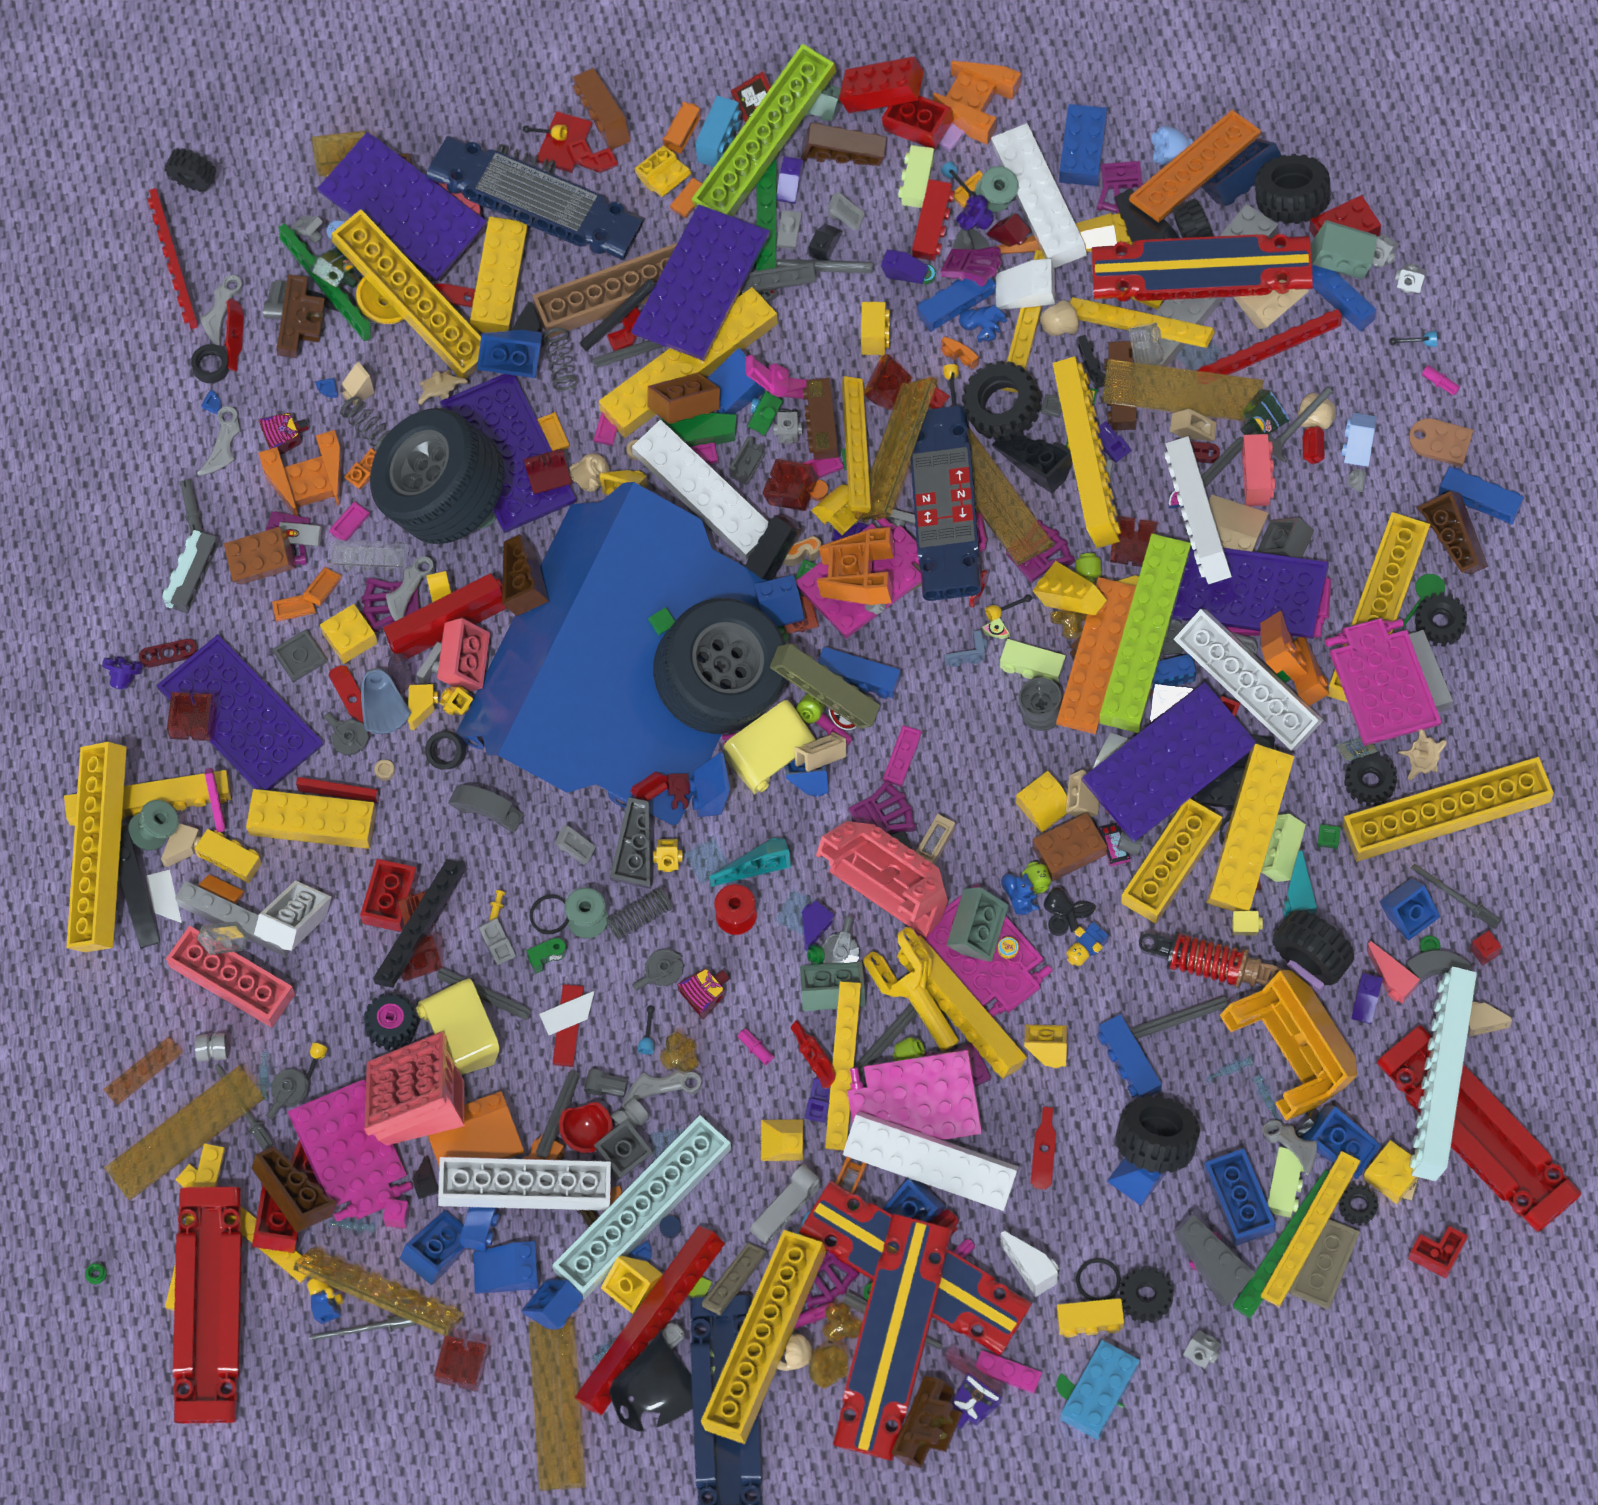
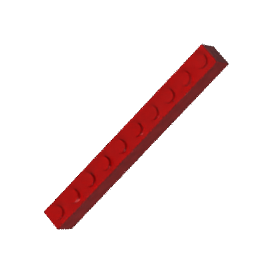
M700 1226L695 1229L574 1398L587 1410L602 1416L612 1402L609 1394L612 1382L648 1346V1342L654 1339L661 1329L662 1331L723 1248L725 1243L713 1231Z

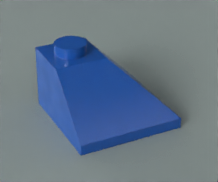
M794 759L785 766L786 779L807 795L819 797L829 793L826 765L807 772L805 770V763L796 766Z
M1125 1157L1107 1182L1142 1206L1166 1173L1159 1174L1156 1171L1151 1173L1147 1172L1144 1168L1141 1170L1134 1163L1130 1164Z

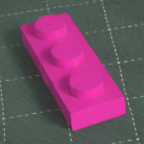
M982 1350L974 1368L976 1373L1034 1394L1042 1375L1040 1371Z

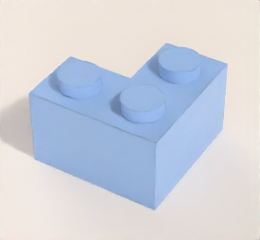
M1353 413L1352 419L1347 420L1345 437L1349 438L1348 444H1343L1342 456H1345L1344 463L1362 466L1369 465L1377 416Z

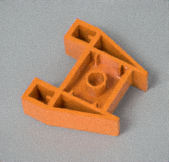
M952 60L951 75L957 78L946 97L934 92L933 101L951 107L953 124L960 130H964L965 134L970 138L988 145L996 131V117L984 112L995 93L1010 100L1014 99L1021 86V73L1001 65Z
M335 430L315 435L321 453L320 457L283 467L277 447L258 453L266 480L295 516H298L297 507L335 497L337 506L340 505L343 456Z
M890 527L869 529L819 546L823 565H828V577L817 578L821 597L868 605L892 603V585L888 572L871 573L872 560L894 558V540Z
M1279 611L1261 622V649L1265 662L1277 674L1283 670L1294 681L1298 696L1308 706L1329 695L1327 687L1329 682L1322 674L1307 639L1303 637H1298L1295 640L1292 639L1287 630L1282 612Z

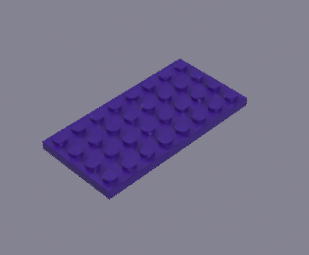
M369 132L365 133L317 188L319 193L351 217L361 209L409 261L436 281L444 275L487 225L486 220L433 180L426 178L425 174Z
M698 204L656 283L657 285L651 292L632 328V334L704 361L770 235L769 230Z
M502 374L440 401L442 408L458 413L491 438L502 454L505 470L504 482L493 513L503 533L577 502L570 485L533 494L523 459L551 452L552 449L515 375Z
M1191 546L1172 619L1190 621L1200 609H1205L1223 626L1260 631L1261 622L1281 611L1291 636L1314 638L1329 568L1328 562L1223 548L1232 577L1208 584L1206 576L1201 577L1198 567L1201 564L1197 565L1194 551H1197V549L1193 550Z
M218 634L156 685L157 689L254 789L270 791L324 745L323 741Z
M1204 682L1088 772L1081 780L1135 843L1247 755L1257 743L1206 682Z

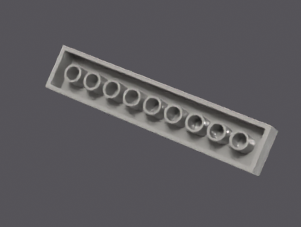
M1246 204L1220 236L1263 234L1267 235L1268 238H1273L1277 235L1278 224ZM1225 297L1165 300L1154 315L1203 325ZM1138 333L1132 340V356L1161 375L1185 347L1186 343Z

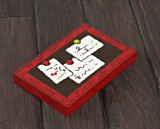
M764 71L730 90L734 100L739 102V110L745 123L772 87Z

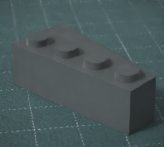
M628 797L610 880L650 889L649 802Z
M1195 1215L1187 1216L1173 1231L1182 1248L1195 1264L1196 1270L1206 1281L1207 1287L1215 1295L1220 1307L1229 1305L1255 1275Z

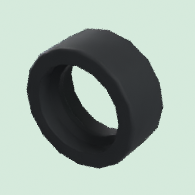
M206 344L199 347L191 357V366L195 377L204 383L219 382L229 372L227 354L225 350L215 344ZM208 355H216L221 358L222 364L216 371L203 372L199 368L200 360Z
M437 732L428 739L425 755L428 762L435 768L440 770L454 769L463 762L466 755V745L463 738L455 732ZM443 738L452 740L456 745V756L450 762L440 761L435 754L436 743Z

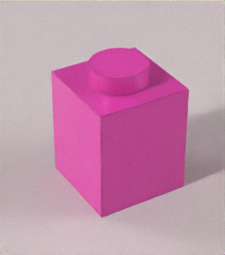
M386 1199L383 1216L385 1226L407 1229L410 1212L408 1201Z

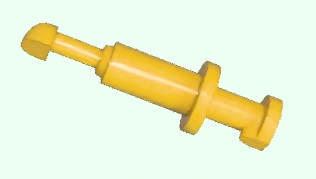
M495 891L497 895L495 902L490 903L492 910L488 921L494 918L498 919L500 909L504 908L501 900L505 896V892Z

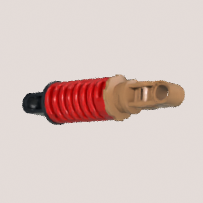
M1176 931L1173 939L1151 933L1143 934L1139 939V947L1144 954L1167 960V970H1177L1180 968L1181 972L1184 973L1188 970L1189 974L1195 973L1198 977L1203 975L1204 978L1208 979L1211 976L1213 981L1219 978L1221 983H1224L1227 979V984L1236 986V988H1239L1242 982L1249 983L1252 987H1255L1256 983L1265 987L1280 970H1286L1271 964H1263L1260 958H1250L1249 950L1247 949L1242 950L1240 953L1234 947L1230 953V948L1227 945L1221 950L1222 945L1220 943H1217L1214 948L1212 941H1209L1206 946L1205 939H1201L1198 944L1199 939L1193 937L1191 942V936L1183 935L1179 931ZM1152 939L1154 946L1151 949L1144 948L1142 945L1144 940Z

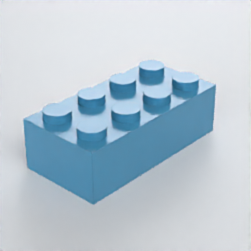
M1101 1340L1063 1408L1060 1420L1099 1440L1137 1372L1140 1360Z

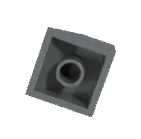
M1299 517L1272 519L1257 552L1303 559L1314 530Z
M625 1120L594 1144L601 1161L611 1162L610 1174L616 1182L653 1153L628 1120Z

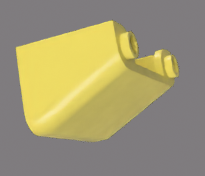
M784 700L731 737L724 744L725 760L753 794H756L757 792L765 791L769 787L770 777L795 759V746L800 748L802 745L816 739L789 700Z
M471 979L462 980L419 1001L416 1007L418 1017L424 1021H429L434 1034L444 1032L447 1037L446 1049L461 1075L495 1064L499 1053V1044Z

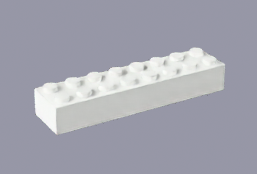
M1026 123L991 137L994 152L1001 166L1010 169L1017 177L1018 192L1016 198L1044 258L1051 259L1054 268L1086 256L1084 241L1028 124Z
M660 419L632 446V454L742 559L747 561L749 555L756 548L758 539L766 531L768 521Z
M1189 436L1165 443L1167 447V452H1164L1167 464L1171 463V465H1168L1171 477L1176 478L1173 479L1175 491H1180L1177 494L1180 507L1184 506L1181 508L1184 521L1188 520V522H1185L1188 535H1193L1189 539L1192 549H1197V551H1194L1197 565L1201 564L1198 566L1201 577L1206 576L1208 584L1230 578L1232 576Z
M1200 609L1174 638L1186 652L1290 750H1297L1324 721L1207 610Z
M860 1111L855 1116L843 1155L1002 1211L1007 1206L1019 1170L1018 1166Z
M440 1157L438 1206L607 1210L610 1205L611 1162Z

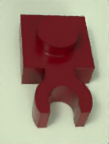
M668 774L666 776L668 778L667 793L668 796H674L671 808L672 810L677 809V802H681L682 808L685 810L688 807V801L684 795L690 794L688 774Z

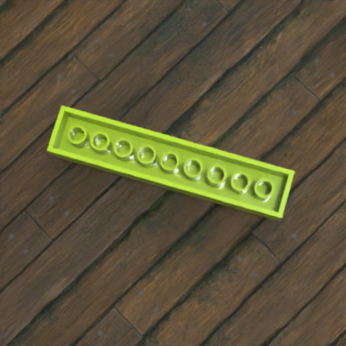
M802 43L691 199L695 208L699 204L731 217L736 214L836 73L835 64Z
M1151 534L1101 708L1099 724L1135 733L1140 732L1189 559L1191 543Z

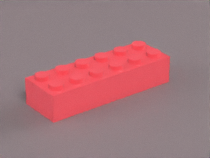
M190 925L166 958L170 968L271 1028L295 996L291 985Z

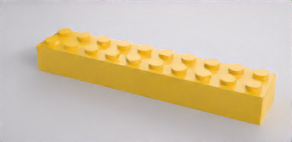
M361 209L331 233L332 243L459 378L466 379L477 370L481 336Z
M751 287L734 302L704 361L669 348L598 401L600 412H603L613 426L615 425L617 431L626 438L657 415L647 407L648 386L698 372L705 378L708 377L738 348L744 350L778 324L777 313Z
M1075 356L1054 362L1052 364L1086 529L1096 548L1120 542L1118 534L1121 533L1119 522H1116L1115 519L1118 514L1115 505L1112 504L1114 495L1108 483H1111L1108 471H1105L1107 462L1101 450H1104L1101 438L1098 437L1100 428L1094 418L1097 417L1094 405L1091 404L1093 395L1091 390L1088 389V384H1090L1088 374L1085 373L1082 362L1078 363Z
M1394 512L1391 513L1351 626L1379 618L1389 622L1398 620L1428 537L1429 523ZM1394 629L1391 630V632H1389V633H1387V634H1388V635H1389V634H1393ZM1335 669L1328 689L1329 695L1327 696L1347 702Z
M111 742L80 747L66 948L81 952L113 948L127 747Z
M1536 757L1344 816L1342 826L1355 860L1358 862L1550 803L1554 793L1540 758Z
M783 1230L702 1417L701 1423L705 1431L745 1444L825 1257L826 1250L823 1242Z

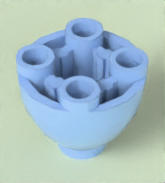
M1161 126L1157 133L1152 134V144H1154L1155 151L1153 153V162L1160 165L1168 164L1191 145L1193 140L1188 139L1175 128Z

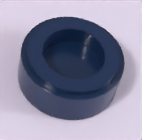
M667 1216L660 1222V1232L664 1237L675 1238L679 1235L681 1224L676 1217Z

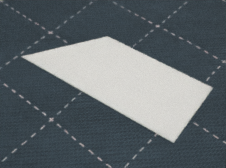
M170 870L147 875L146 879L154 913L182 923L175 899L176 895Z
M594 991L540 1013L539 1015L548 1035L587 1020Z

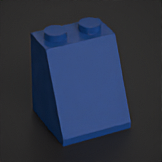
M740 348L733 352L707 378L720 388L719 410H716L719 414L734 415L749 405L753 398L762 396L765 391L762 386L746 375L747 356Z

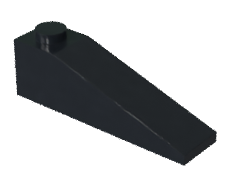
M1131 188L1115 196L1117 208L1121 219L1125 222L1126 233L1130 237L1132 244L1138 240L1179 238L1164 219L1158 223L1129 201L1130 195L1134 193Z
M1017 435L1012 436L1013 439L1007 441L1005 438H1002L1001 441H995L992 444V447L1050 493H1053L1066 481L1072 464L1071 451L1063 445L1044 443V440L1041 439L1035 441L1027 439L1023 435L1019 437Z

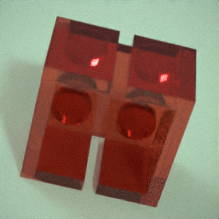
M776 459L770 472L772 478H768L762 494L769 505L805 511L811 498L809 492L813 493L819 478L812 465Z
M1117 516L1116 522H1119L1121 533L1118 534L1120 542L1112 544L1110 562L1128 565L1130 561L1132 566L1142 567L1151 534L1157 533V522L1139 519L1138 531H1134L1135 518Z
M171 692L167 732L170 739L189 740V736H191L192 740L211 741L215 701L212 694L194 693L193 698L196 705H193L190 693Z
M445 1335L434 1373L436 1383L454 1387L457 1383L459 1388L478 1392L489 1352L487 1345L468 1340V1350H466L464 1339Z

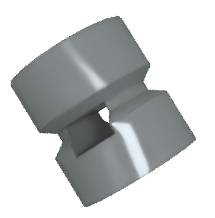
M214 1033L212 1037L208 1034L196 1035L195 1051L197 1061H210L212 1057L215 1060H227L228 1042L226 1033Z
M634 1098L623 1105V1110L618 1109L610 1116L616 1127L625 1120H628L635 1130L636 1125L642 1126L650 1119L646 1110Z

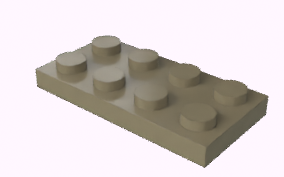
M1329 1219L1293 1283L1289 1295L1329 1310L1360 1231Z

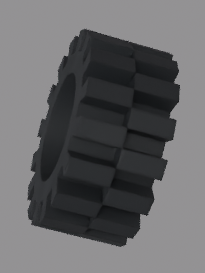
M1355 1184L1351 1188L1347 1187L1339 1201L1341 1216L1345 1217L1344 1220L1346 1222L1348 1220L1351 1221L1352 1225L1358 1223V1226H1360L1362 1223H1369V1220H1373L1378 1209V1198L1375 1196V1192L1373 1190L1370 1191L1368 1186L1366 1188L1362 1187L1363 1184H1359L1358 1187ZM1354 1198H1362L1366 1202L1367 1208L1362 1212H1356L1351 1208L1350 1202Z

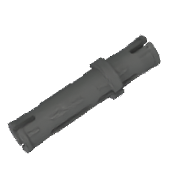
M185 479L186 484L182 480L180 486L186 509L185 519L189 524L190 535L192 536L194 530L203 533L200 523L201 513L197 508L193 482L191 479Z

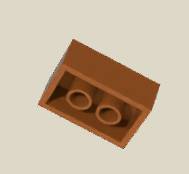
M699 372L648 386L647 407L666 422L676 423L682 419H691L697 415L709 414L711 411L719 410L720 388Z
M281 527L224 543L232 581L239 585L296 569L287 530Z
M1088 813L1032 840V848L1041 864L1047 866L1052 882L1105 856L1107 853V845Z

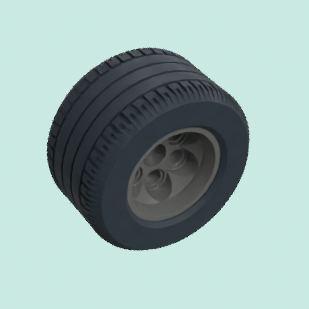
M444 408L422 410L399 422L381 442L374 456L370 473L372 498L378 509L385 516L417 539L432 544L454 542L477 529L493 511L503 487L504 461L494 441L458 413Z
M714 598L693 605L679 616L659 642L653 662V676L658 695L664 706L667 707V710L676 719H679L686 726L694 728V730L705 733H732L744 729L754 722L775 702L783 690L786 678L769 667L777 647L786 644L781 632H779L772 619L768 618V615L759 610V608H755L754 605L731 598ZM712 644H717L720 647V651L714 650ZM731 651L738 653L739 659L734 658L731 655ZM697 656H702L705 659V663L699 662ZM716 665H717V667H718L719 669H722L721 672H719V670L715 669ZM735 671L741 672L743 678H738L735 675ZM703 675L708 677L709 682L703 677ZM720 683L726 684L728 689H722Z

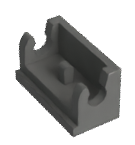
M749 436L746 438L729 467L730 478L745 485L749 484L766 455L762 443L757 446L754 444L753 438Z

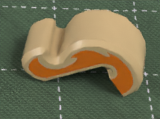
M810 536L795 542L782 564L796 566L802 562L805 556H809L810 561L816 560L820 557V540L815 536Z

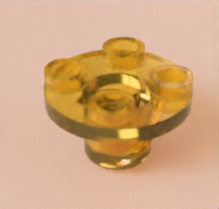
M1067 610L1050 613L1051 623L1062 624V635L1064 638L1076 639L1082 635L1083 628L1081 622L1086 620L1087 614Z
M677 1031L668 1035L666 1038V1050H661L660 1053L662 1065L666 1069L678 1068L683 1072H690L697 1068L698 1061L694 1041L687 1039Z
M842 1302L839 1305L830 1303L825 1308L827 1323L823 1326L822 1332L828 1340L837 1342L845 1337L855 1339L859 1336L862 1323L853 1317L846 1304Z
M833 1345L812 1351V1359L809 1365L810 1379L821 1388H827L841 1378H844L848 1373L846 1353L838 1346Z

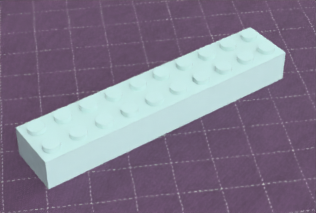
M1452 966L1449 972L1444 974L1443 980H1439L1437 985L1439 999H1436L1434 1004L1436 1019L1434 1018L1431 1024L1433 1038L1429 1040L1428 1050H1430V1057H1427L1425 1062L1427 1077H1424L1422 1082V1089L1425 1090L1424 1096H1421L1419 1101L1421 1115L1417 1117L1416 1121L1418 1135H1415L1413 1140L1415 1154L1412 1155L1409 1165L1412 1168V1176L1437 1181L1448 1165L1477 972Z
M699 1115L552 1265L554 1273L562 1280H568L585 1300L607 1277L618 1256L627 1257L661 1220L731 1151V1143Z

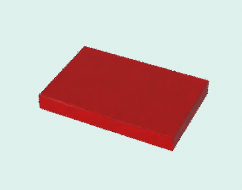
M556 111L549 129L551 130L555 125H565L567 127L566 139L564 141L556 140L550 133H547L538 152L536 163L543 164L545 158H547V164L549 161L554 160L557 169L573 173L576 164H574L566 145L582 138L586 141L593 124L591 121Z

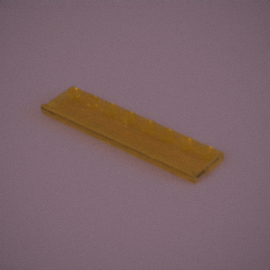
M1110 359L1106 363L1102 403L1169 412L1191 409L1206 417L1247 422L1243 412L1252 400L1261 409L1262 396L1259 391L1263 390L1264 380Z
M928 377L907 384L905 382L902 383L869 475L871 509L869 513L856 511L855 518L866 523L868 519L878 520L890 517L938 381L935 378Z
M968 428L972 453L976 509L1016 565L1019 566L1047 549L1053 548L1054 545L971 429Z
M238 1066L105 1166L104 1169L130 1201L263 1101L265 1097L243 1069Z
M567 1319L566 1324L560 1329H547L537 1322H529L539 1490L544 1492L557 1489L585 1488L580 1403L574 1398L579 1391L574 1319Z

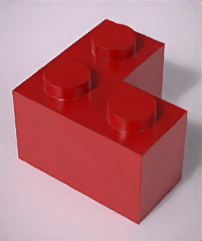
M1449 1226L1441 1242L1437 1243L1420 1234L1410 1251L1408 1259L1447 1279L1466 1244L1468 1235Z

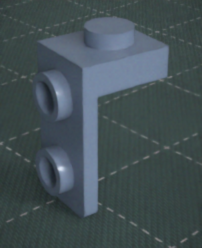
M981 630L973 631L975 650L945 654V666L957 667L962 663L970 662L971 664H977L985 660V649H988L986 637H982Z

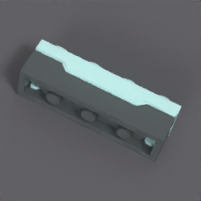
M194 530L192 536L187 538L186 549L184 553L180 554L178 559L179 565L171 574L169 587H166L163 592L162 598L166 607L189 613L219 546L215 536Z

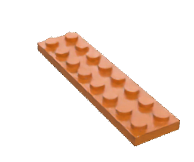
M1231 110L1131 194L1129 201L1159 223L1173 211V207L1180 205L1260 137L1261 130L1234 110Z
M1100 577L1097 579L1096 587L1107 601L1096 615L1087 614L1056 721V725L1092 734L1097 733L1101 708L1136 590V586Z

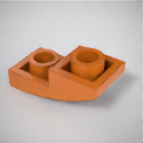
M947 337L941 339V351L946 357L950 356L953 361L960 358L961 362L972 370L979 366V357L971 349L956 340Z
M371 448L359 464L356 462L344 477L359 490L370 481L371 467L376 454Z

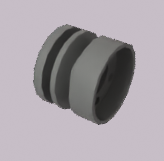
M1034 678L1022 686L1019 692V704L1024 723L1037 731H1047L1057 726L1056 721L1062 704V695L1059 686L1053 680Z

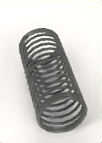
M660 887L654 889V892L651 891L650 894H646V897L643 896L642 899L639 898L638 901H634V904L631 903L630 906L627 905L626 908H622V911L619 910L618 913L615 912L614 915L606 917L611 931L618 940L623 939L620 930L624 936H627L618 921L617 916L621 919L626 931L631 934L620 912L633 932H635V929L627 918L625 911L628 913L636 929H639L630 914L629 909L633 912L638 924L643 927L632 905L645 925H647V922L638 909L637 904L640 906L648 922H651L642 907L641 902L644 904L650 917L655 920L644 898L648 901L657 918H659L657 911L660 915H663L654 900L653 895L656 897L664 913H667L666 910H672L667 896ZM648 896L652 899V901H653V903H654V905H655L657 911L655 910L654 906H653L652 903L650 902Z

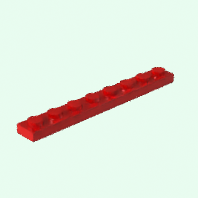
M153 188L149 190L150 197L147 200L150 209L155 210V214H152L155 226L159 225L160 230H157L159 240L165 243L162 250L164 257H169L170 260L167 263L169 273L175 276V279H172L174 290H179L180 295L176 296L179 307L184 306L185 312H182V317L185 324L189 323L190 329L198 328L157 189Z
M1338 309L1326 312L1323 316L1310 319L1306 323L1292 327L1279 335H1273L1270 339L1257 342L1253 346L1239 350L1231 356L1220 358L1217 362L1208 366H1202L1196 370V382L1199 387L1205 386L1341 326V313Z

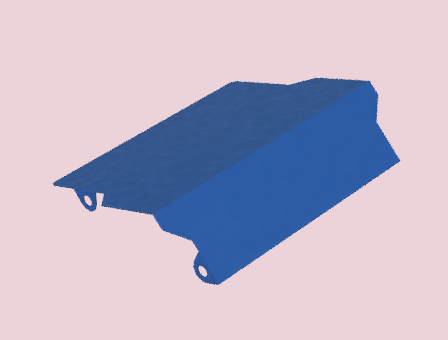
M635 482L622 483L601 502L570 505L540 565L549 602L521 615L514 616L484 676L483 688L477 690L469 709L456 731L463 738L465 744L477 749H483L484 746L476 736H483L487 755H498L566 793L598 785L608 790V796L612 802L624 808L627 806L628 797L634 798L630 792L632 786L646 779L654 772L662 773L665 776L668 774H688L689 781L693 772L710 760L722 735L718 733H705L686 726L679 719H676L662 703L655 687L653 662L659 642L666 632L658 636L648 618L666 607L674 621H676L683 612L693 605L714 598L736 599L759 608L754 584L769 581L761 579L745 566L713 550L702 519ZM712 644L714 650L720 651V647L717 644ZM731 651V655L739 659L738 653ZM697 656L699 662L705 663V659L702 656ZM716 665L715 669H717V670H719V672H721L722 669H719V668L717 667V665ZM735 671V675L738 678H743L741 672ZM703 675V677L709 682L708 677ZM720 683L722 689H728L726 684ZM467 740L476 742L478 746L469 743ZM667 789L649 801V813L671 825H676L680 822L685 810H683L681 802H677V809L672 810L671 802L674 800V796H668ZM693 791L690 792L689 795H684V797L688 801V804L693 795ZM615 799L625 802L626 805L618 803Z

